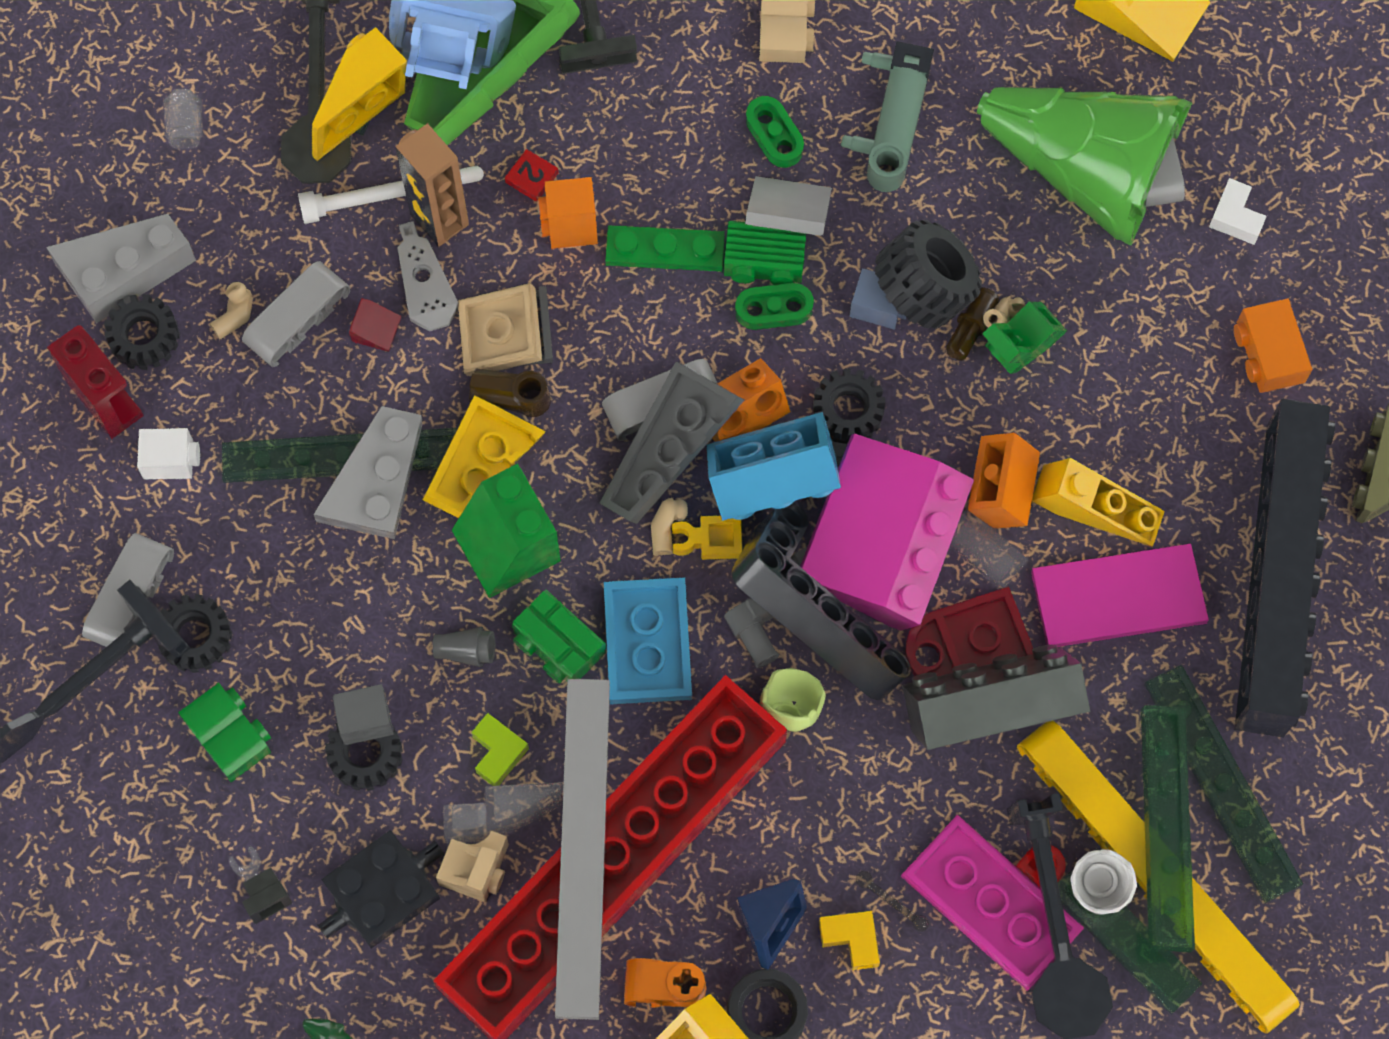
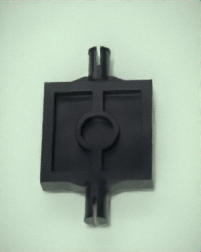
M389 830L321 879L333 895L338 911L320 924H317V926L328 940L329 937L348 924L352 929L361 934L372 949L440 899L438 893L427 879L425 868L441 856H444V852L434 840L414 855L411 851L404 848L393 832Z

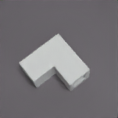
M1229 178L1209 227L1255 245L1266 216L1244 207L1252 187Z

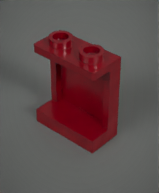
M77 325L47 346L67 384L111 439L144 416L140 408L124 390L127 386L124 377L81 325Z

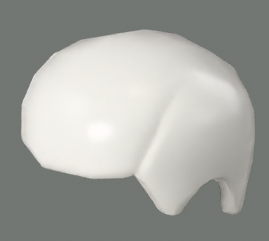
M1106 849L1086 853L1076 862L1070 878L1073 895L1085 909L1101 915L1119 912L1132 901L1137 888L1136 874L1131 863L1118 853Z

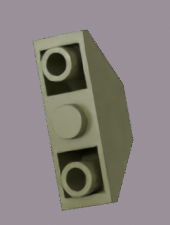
M1389 403L1382 413L1376 412L1373 418L1369 435L1380 439L1374 449L1367 448L1361 465V471L1367 473L1365 485L1359 484L1357 486L1352 502V507L1360 509L1356 521L1360 523H1365L1389 510Z

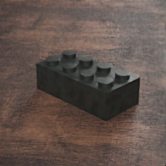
M1043 645L1034 648L1032 655L1017 658L1016 654H1005L993 658V664L977 667L975 663H968L952 668L953 673L938 677L936 673H924L914 676L912 683L902 685L912 733L927 750L1090 712L1082 665L1062 648H1057L1056 645Z

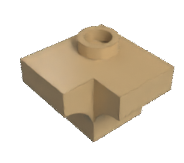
M491 831L487 838L476 844H466L451 839L436 876L439 886L486 903L489 893L496 895L504 879L505 871L499 868L509 846L507 836Z

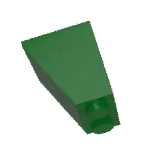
M518 463L482 481L452 529L457 542L489 598L561 561L557 531Z

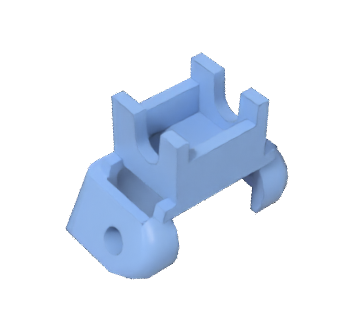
M392 0L389 13V35L393 46L402 50L403 57L408 59L405 76L413 78L414 72L459 81V88L466 89L470 73L479 74L482 68L495 66L503 57L509 44L516 8L514 1ZM408 15L416 17L412 33L406 32ZM488 30H491L487 49L477 47L474 56L478 31L486 33Z

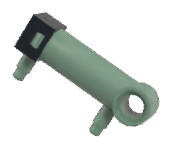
M897 41L893 56L878 52L863 53L861 61L863 64L888 70L890 75L874 140L844 135L841 146L849 148L851 151L869 154L867 179L869 184L878 191L891 192L897 190L905 179L934 53L932 48ZM890 165L894 167L895 170L891 172H885L881 170L879 166Z

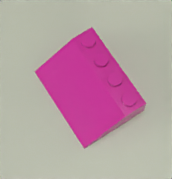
M854 433L849 439L838 468L841 488L833 490L827 496L800 567L842 603L889 627L902 631L918 626L922 622L974 479L940 461Z

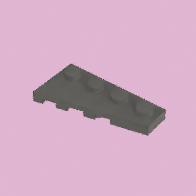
M675 362L603 495L600 504L626 520L637 524L745 399L685 365Z

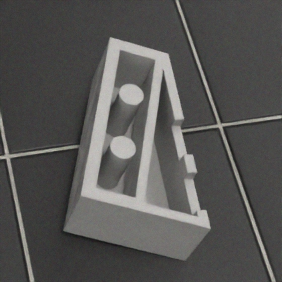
M169 214L46 247L56 267L96 323L108 317V312L111 308L116 311L119 310L117 302L123 299L127 305L131 302L129 296H141L196 261L189 242Z
M381 406L313 514L316 522L395 539L421 433L422 415Z

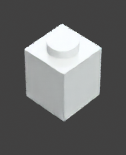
M188 428L139 429L137 468L143 479L192 478V466H199L200 447L198 442H193Z

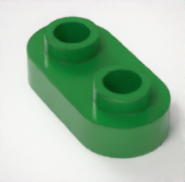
M760 96L752 100L746 110V125L767 159L773 165L782 168L797 164L803 155L804 140L783 105L777 99L770 96ZM762 115H768L772 121L764 124L758 118ZM781 145H787L791 148V151L787 154H782L777 148Z
M798 283L748 288L742 291L736 299L735 315L742 326L751 330L800 325L811 317L814 298L807 287ZM790 302H797L801 308L798 311H790L786 305ZM751 306H758L761 308L762 313L753 316L747 310Z

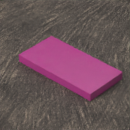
M1191 544L1032 568L1031 571L1046 645L1067 646L1207 624L1209 621Z
M956 815L904 871L901 877L1028 991L1040 978L1048 964L1054 962L1041 889L959 815ZM1063 909L1071 944L1084 927Z

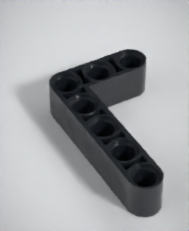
M794 502L785 508L774 509L755 528L731 571L734 582L743 592L871 699L882 700L910 675L911 668L908 660L897 648L790 559L808 527L809 521L804 510Z

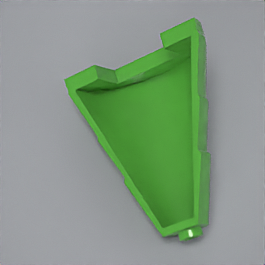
M513 0L516 8L509 44L501 60L491 68H482L479 74L470 73L466 89L459 88V81L417 73L404 124L411 130H419L428 123L448 146L494 106L493 101L511 88L524 75L527 69L575 23L580 15L576 3L573 0ZM488 30L486 33L478 31L474 56L477 47L487 49L491 30Z
M995 87L991 93L985 92L977 108V114L982 115L981 124L983 128L1030 171L1036 170L1069 202H1074L1115 239L1132 245L1146 213L1145 200L1172 138L1177 139L1192 102L1179 99L1176 96L1065 92L1063 88Z

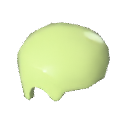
M795 668L779 669L771 674L766 686L763 688L759 705L781 723L787 731L799 732L812 726L817 721L824 705L826 693L820 680L809 672Z

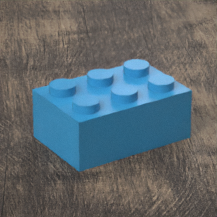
M823 412L707 444L708 477L722 521L731 518L735 520L745 519L752 516L756 511L770 507L774 509L785 508L795 500L810 496L821 498L829 495L833 490L841 488L836 454Z

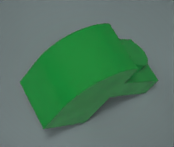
M1029 301L1008 323H993L983 335L988 340L985 346L1010 374H1013L1048 350L1067 330L1042 302Z

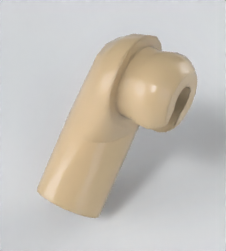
M234 282L227 287L225 292L229 298L227 312L209 323L219 339L241 327L250 319L253 297L251 291L246 289V286L241 282Z
M1010 296L1002 298L994 309L985 312L983 316L984 324L989 328L993 323H1008L1025 306L1024 300L1020 297L1011 299Z
M671 497L662 501L651 522L654 556L673 554L672 524L674 520L684 521L688 514L687 503L683 499L674 500Z

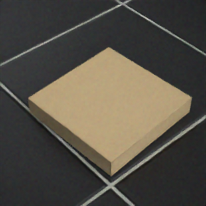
M531 283L458 300L464 374L472 376L475 368L499 371L542 361L536 289Z

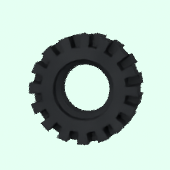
M143 294L142 301H139L137 295L129 296L131 303L126 305L122 299L117 302L120 308L118 311L111 308L108 312L111 320L105 319L104 327L107 331L104 332L105 339L116 359L121 364L125 362L128 368L135 369L136 365L141 370H148V365L150 364L157 368L161 366V359L164 358L168 361L172 357L171 350H177V339H180L178 324L168 305L165 306L161 299L156 297L152 301L150 295ZM139 321H149L157 326L155 338L147 344L135 345L128 340L129 329Z
M845 368L843 375H839L836 370L830 373L829 380L824 377L820 381V388H816L812 409L813 414L823 412L831 441H834L836 438L840 440V443L847 444V441H849L854 433L871 438L875 430L878 431L885 411V397H882L883 389L881 385L875 386L876 379L871 375L868 379H865L863 377L864 371L857 370L856 375L850 374L851 368ZM843 395H853L863 403L864 412L857 419L845 420L835 413L833 408L834 402Z
M188 594L182 595V602L176 603L173 599L168 602L170 609L166 611L162 608L160 612L178 634L185 623L199 620L208 625L209 636L201 646L190 648L178 659L157 643L165 659L179 670L185 672V669H190L192 673L199 672V668H205L207 671L213 668L211 664L215 661L220 663L224 659L223 653L229 651L231 647L229 640L232 639L231 625L221 606L218 607L213 599L208 598V600H205L199 594H195L194 599H190Z
M336 723L337 729L335 732L330 730L328 734L330 741L329 744L326 743L325 745L326 759L335 777L345 786L350 785L354 790L359 791L360 788H366L367 791L375 790L374 786L381 785L383 787L388 784L387 780L390 777L394 778L398 773L397 767L398 765L401 766L403 760V748L393 724L394 735L374 739L380 745V755L369 766H358L349 759V749L352 744L345 745L343 743L338 723Z

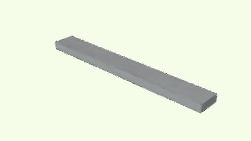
M567 680L555 1003L556 1019L599 1020L610 680Z

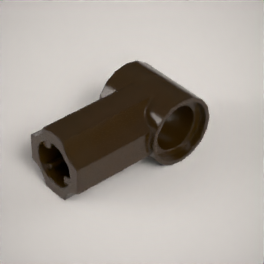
M475 368L474 373H472L469 402H471L475 395L501 409L519 411L527 417L541 416L549 409L551 397L544 376L539 372L531 370L513 374ZM527 391H540V394L534 399L522 397Z

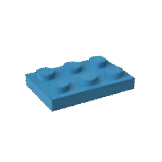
M685 578L604 582L610 704L692 700Z

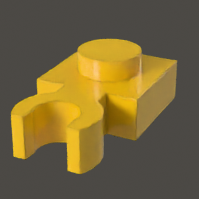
M700 516V527L697 528L682 521L672 524V534H685L688 537V540L683 544H673V554L684 556L691 553L694 549H701L702 560L738 559L742 552L741 520L731 518L722 521L721 516Z

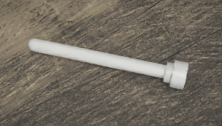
M472 166L460 169L462 184L480 181L484 175L482 168ZM403 181L323 197L322 193L314 194L313 191L298 193L304 224L320 221L319 217L326 216L328 211L406 196Z

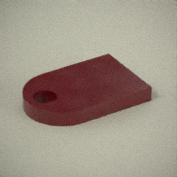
M1008 586L924 615L921 624L912 627L908 634L905 655L914 676L924 673H936L938 677L953 673L952 668L962 664L975 663L977 667L993 664V658L1005 654H1016L1017 658L1032 655L1034 648ZM924 646L932 647L937 651L939 661L933 666H923L916 659V651Z

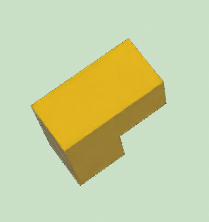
M872 911L819 918L822 947L848 944L852 970L879 967L880 961Z

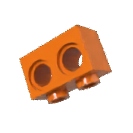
M761 358L717 383L745 400L712 439L717 442L763 429L791 412L781 379Z

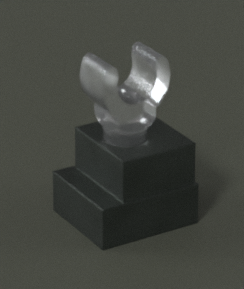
M249 846L248 851L252 857L250 864L241 867L232 856L229 857V864L237 875L244 877L246 880L243 884L250 898L242 901L256 925L293 903L271 867L261 873L259 869L261 864L260 856L252 846Z

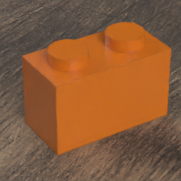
M592 177L544 181L546 196L538 197L542 237L550 236L551 249L598 244Z
M1289 298L1243 308L1237 324L1234 325V336L1239 347L1245 346L1248 356L1245 368L1249 381L1257 383L1260 393L1305 383L1313 369Z
M1016 433L981 436L968 511L992 528L1028 526L1040 452Z

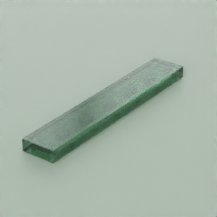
M458 428L421 430L411 471L437 470ZM364 434L222 442L223 483L338 476Z
M1180 665L1146 681L1145 687L1264 903L1266 904L1301 887L1303 882L1184 667Z
M1144 705L1141 709L1149 949L1191 953L1195 949L1185 708Z

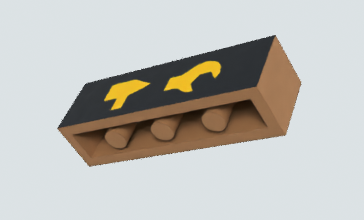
M427 123L419 130H411L406 133L395 147L410 215L439 247L467 227L469 221L458 157Z

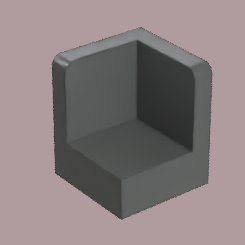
M382 684L338 693L333 696L339 733L345 745L394 735L387 696Z

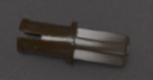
M981 287L979 289V296L969 304L965 313L959 314L957 318L958 326L946 345L947 355L950 358H955L958 361L965 360L978 336L983 335L987 330L983 316L988 310L994 309L1000 300L999 296L988 288Z

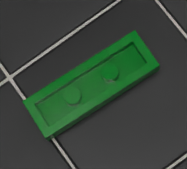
M608 225L606 266L722 272L725 231Z

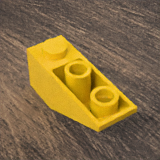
M1072 458L1043 465L1032 498L1034 503L1056 515L1151 547L1154 545L1165 512Z

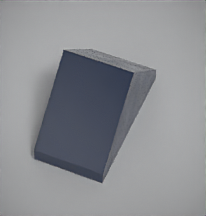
M793 878L737 897L745 930L761 968L769 970L806 912L807 906L801 880Z

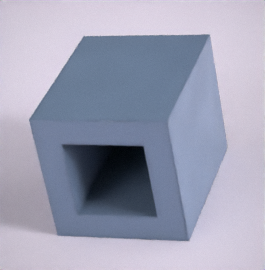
M862 268L851 303L850 317L895 330L898 318L906 320V316L901 315L895 306L889 303L885 297L886 294L878 284L879 278L875 272Z

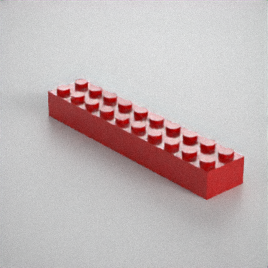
M727 675L707 693L606 799L602 937L786 743L787 729ZM561 847L433 980L437 990L489 1039H507L556 987Z

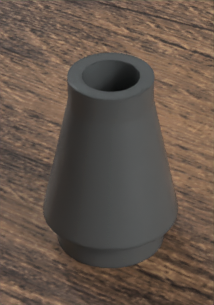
M482 626L434 635L433 656L435 659H446L477 667H483L484 663L491 664L494 661L496 648L494 632L485 631Z

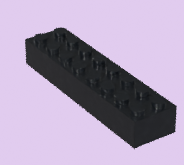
M1281 399L1266 426L1234 730L1284 738L1292 727L1297 726L1300 716L1304 717L1307 711L1308 692L1302 691L1304 676H1309L1312 666V652L1306 651L1307 637L1313 636L1316 625V613L1310 612L1311 598L1317 597L1320 585V574L1314 573L1315 559L1321 558L1324 545V536L1318 534L1319 520L1323 521L1325 519L1328 498L1321 495L1323 482H1328L1331 471V459L1325 458L1326 445L1332 444L1335 432V421L1329 420L1330 406Z

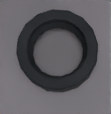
M758 969L743 976L732 988L727 1002V1014L749 1039H798L803 1033L808 1017L807 998L800 984L789 974L775 969ZM771 986L780 989L788 996L792 1005L793 1015L790 1024L783 1032L775 1036L763 1037L753 1033L746 1026L742 1018V1006L745 998L751 991L759 987Z

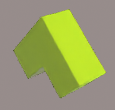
M487 713L471 732L473 739L489 750L475 767V770L479 776L497 789L529 750L527 742Z

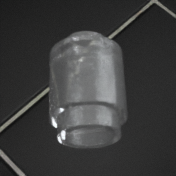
M188 89L173 90L170 95L163 99L164 135L169 139V145L173 148H195L199 146L200 138L204 134L202 99Z

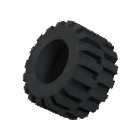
M928 220L912 222L887 244L875 259L877 264L875 274L879 278L878 284L886 294L885 297L889 303H892L901 315H905L910 322L914 324L919 323L922 327L928 329L930 327L937 329L947 324L979 296V289L982 287V281L979 278V267L975 264V259L965 247L966 245L949 229H944L942 225L936 222L932 224Z

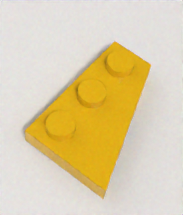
M474 395L422 500L459 518L480 483L513 466L546 431Z

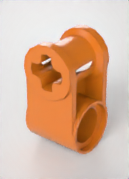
M635 958L626 961L625 1005L636 1007L637 1002L651 1003V1008L661 1006L689 1007L705 997L707 988L704 974L695 964L688 962H665L645 958ZM684 976H691L693 983L698 985L692 986L689 994H682L680 986L676 985V983H683Z

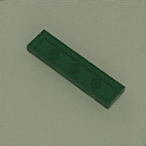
M1073 868L1058 882L1062 905L1172 1015L1203 983L1126 906L1119 912L1102 915L1085 909L1073 895L1070 881Z

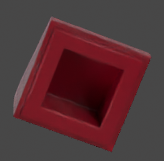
M361 298L349 330L351 341L389 352L402 317L371 300Z

